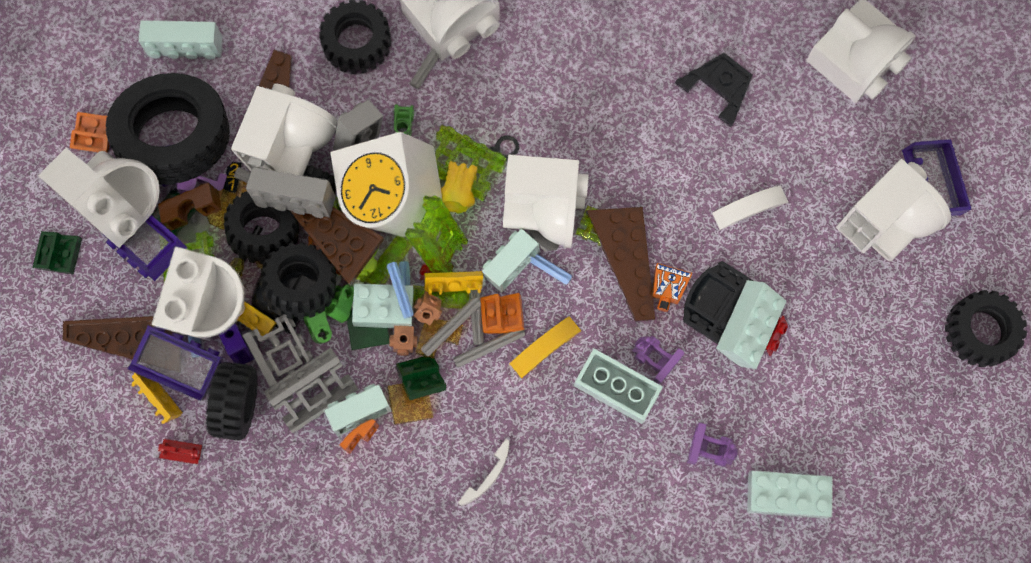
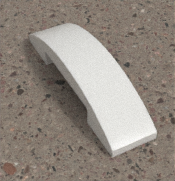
M780 185L739 199L718 209L712 215L719 229L722 230L755 214L786 204L788 200Z
M505 439L494 454V457L499 462L478 490L475 491L469 487L459 500L458 504L461 507L481 497L497 480L508 456L509 440Z

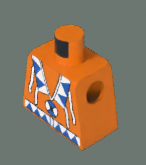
M659 263L656 264L652 294L653 298L659 299L658 310L668 312L670 303H679L692 273Z

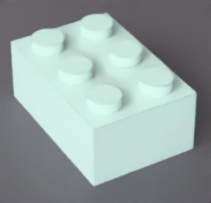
M522 228L519 232H513L509 237L510 241L506 246L502 245L496 251V257L493 260L489 259L482 267L485 279L501 293L531 262V257H535L540 252L539 243Z
M354 284L352 317L354 327L394 328V326H412V317L403 318L393 285ZM404 285L413 310V286Z
M371 384L365 387L364 391L359 394L356 392L349 394L345 397L346 400L340 403L338 401L332 402L324 410L337 436L357 428L366 421L374 420L391 412V408L379 384L376 386Z

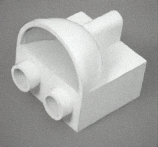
M400 0L404 16L431 49L433 48L437 52L441 61L449 55L453 59L461 57L469 50L471 46L469 41L479 34L483 38H487L500 26L498 22L500 20L498 0Z
M859 0L850 10L846 9L838 17L834 26L814 45L806 61L855 103L865 94L873 100L888 84L882 76L889 69L897 75L912 59L905 51L916 35L911 31L908 32L896 26L867 0Z
M274 84L272 90L257 86L231 150L250 171L252 167L303 176L312 152L323 148L336 134L338 120L321 107L295 97L296 93L287 86Z
M65 148L38 175L118 248L133 236L137 229L150 217L159 199V182L155 173L148 166L136 160L113 158L106 151L98 152L85 164L69 149Z
M508 155L503 228L536 230L547 240L558 245H564V248H571L575 208L584 209L588 188V174H578L579 160Z
M901 158L849 211L836 229L862 253H865L872 246L886 260L892 261L914 238L926 237L945 228L951 220V213L943 197L926 181L927 174L924 169L914 162L907 164Z
M175 247L152 325L210 341L212 336L226 331L235 323L239 315L243 314L245 306L242 281L232 266L212 256Z

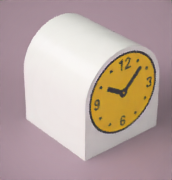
M398 132L330 152L340 207L348 219L355 224L400 237H411L422 233L435 221L440 211L442 193L434 146L405 133Z

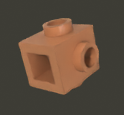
M425 291L421 298L418 297L413 305L415 309L413 316L419 322L431 325L434 320L437 321L442 313V310H440L442 300L434 295H429Z
M394 326V335H390L389 346L393 347V352H397V355L408 356L409 353H413V348H417V336H414V326Z

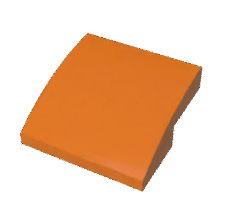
M77 112L75 130L71 132L69 148L92 152L106 151L108 153L110 144L105 126L108 116Z
M520 293L506 296L493 294L480 297L484 333H508L524 330Z
M373 419L364 422L350 432L339 446L350 454L361 438L369 442L379 428V425Z

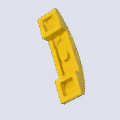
M569 316L543 334L509 364L522 379L536 368L539 363L580 333L581 330Z

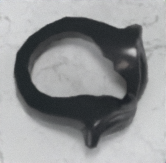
M505 135L500 137L495 146L490 147L495 155L501 156L502 159L508 161V155H517L519 143L514 137ZM504 140H511L515 144V150L507 155L501 154V143Z

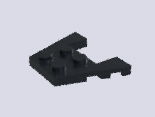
M722 53L704 63L698 69H694L689 74L678 78L675 84L686 93H689L701 80L729 102L718 118L729 127H732L753 74L726 53Z

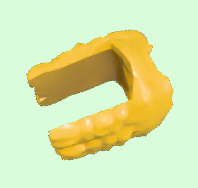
M449 162L446 182L441 188V205L448 211L461 214L475 205L473 189L477 181L476 174L478 170L475 165L467 168L465 163L457 166L456 162Z

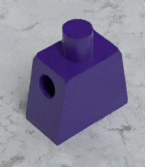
M236 323L219 334L228 356L234 363L246 364L255 359L243 337L242 331Z

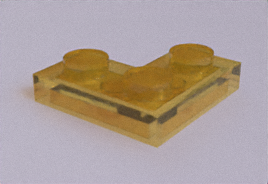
M438 319L437 321L434 320L431 325L423 324L416 348L417 355L435 359L437 349L430 356H427L422 352L421 348L448 321ZM460 325L444 342L459 345L463 325Z

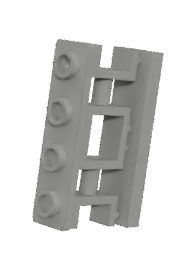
M285 314L275 319L279 327L276 330L261 337L256 328L252 332L249 331L243 335L270 387L277 383L271 372L275 371L278 377L286 373L290 375L296 368L303 365L300 357L303 356L306 363L314 359L309 350L305 352L302 346L305 342L301 334L296 335L293 329L296 326L293 319L286 318ZM285 322L297 344L296 346H293L290 340L282 344L280 343L276 335L285 331L281 323ZM256 336L260 343L270 339L274 347L265 352L269 359L267 361L264 360L253 339ZM289 346L297 363L279 371L271 355ZM316 383L315 385H313V386L311 387V389L314 388L315 386L319 385V383ZM290 395L289 397H287V398H285V399H286L287 401H289V400L293 399L294 397H293V395Z
M331 348L264 391L268 401L275 410L283 405L288 409L290 413L282 419L292 433L302 429L304 425L313 419L318 418L325 412L324 410L328 408L327 405L330 403L340 402L346 396L358 390L349 374L341 379L335 371L343 365ZM329 370L332 375L322 381L319 376ZM337 381L339 386L329 392L327 387ZM316 383H319L323 391L307 401L302 393ZM296 393L298 397L288 403L285 398ZM303 403L306 408L296 414L293 409Z

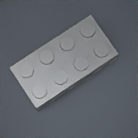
M369 99L363 103H358L353 110L348 113L344 112L339 116L333 151L379 138L383 115Z
M252 167L246 187L255 204L261 208L269 206L279 211L291 210L300 215L308 213L317 218H323V216L330 217L336 197L328 180Z

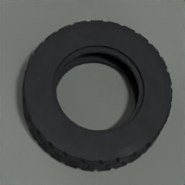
M182 73L158 74L132 84L113 102L107 114L108 117L106 118L105 125L106 135L115 157L142 162L155 173L159 185L186 182L208 171L224 154L230 137L229 121L219 94L207 82ZM168 111H183L194 115L198 119L194 131L177 144L152 146L139 139L144 125L158 114Z

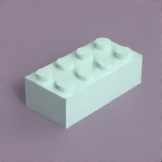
M140 20L139 43L151 58L168 56L169 58L177 59L179 56L188 59L205 57L206 59L213 60L216 57H221L222 35L215 22Z
M747 280L716 349L741 367L757 369L786 300L766 283Z
M593 349L574 383V387L641 424L645 421L663 386L596 349Z
M751 471L748 473L747 513L830 518L832 517V476Z

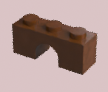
M209 182L201 184L192 190L185 191L173 198H168L158 204L161 224L171 231L188 224V213L194 207L205 217L222 210L219 191Z

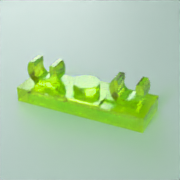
M396 236L378 259L376 270L365 281L369 284L385 285L390 278L387 264L397 262L399 266V262H402L413 247V244L403 237Z
M413 285V305L418 297L421 298L423 295L424 286ZM466 290L456 292L443 291L442 295H439V292H432V295L442 300L441 308L462 309L469 302L470 295Z

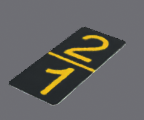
M232 162L227 167V177L222 192H237L239 179L235 178L234 174L238 167H242V162Z

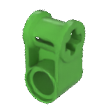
M395 104L394 131L398 133L401 128H406L407 130L402 133L411 136L414 105L405 107Z
M349 284L343 287L336 285V291L338 292L335 293L329 307L325 306L326 315L340 323L345 322L349 318L353 304L354 287L352 285L350 287Z
M325 311L320 314L316 312L315 316L311 318L309 316L304 317L303 320L315 343L321 344L331 339L332 331L329 327ZM320 332H324V333H325V335L323 336V338H322V337H320V338L318 337V334H319Z

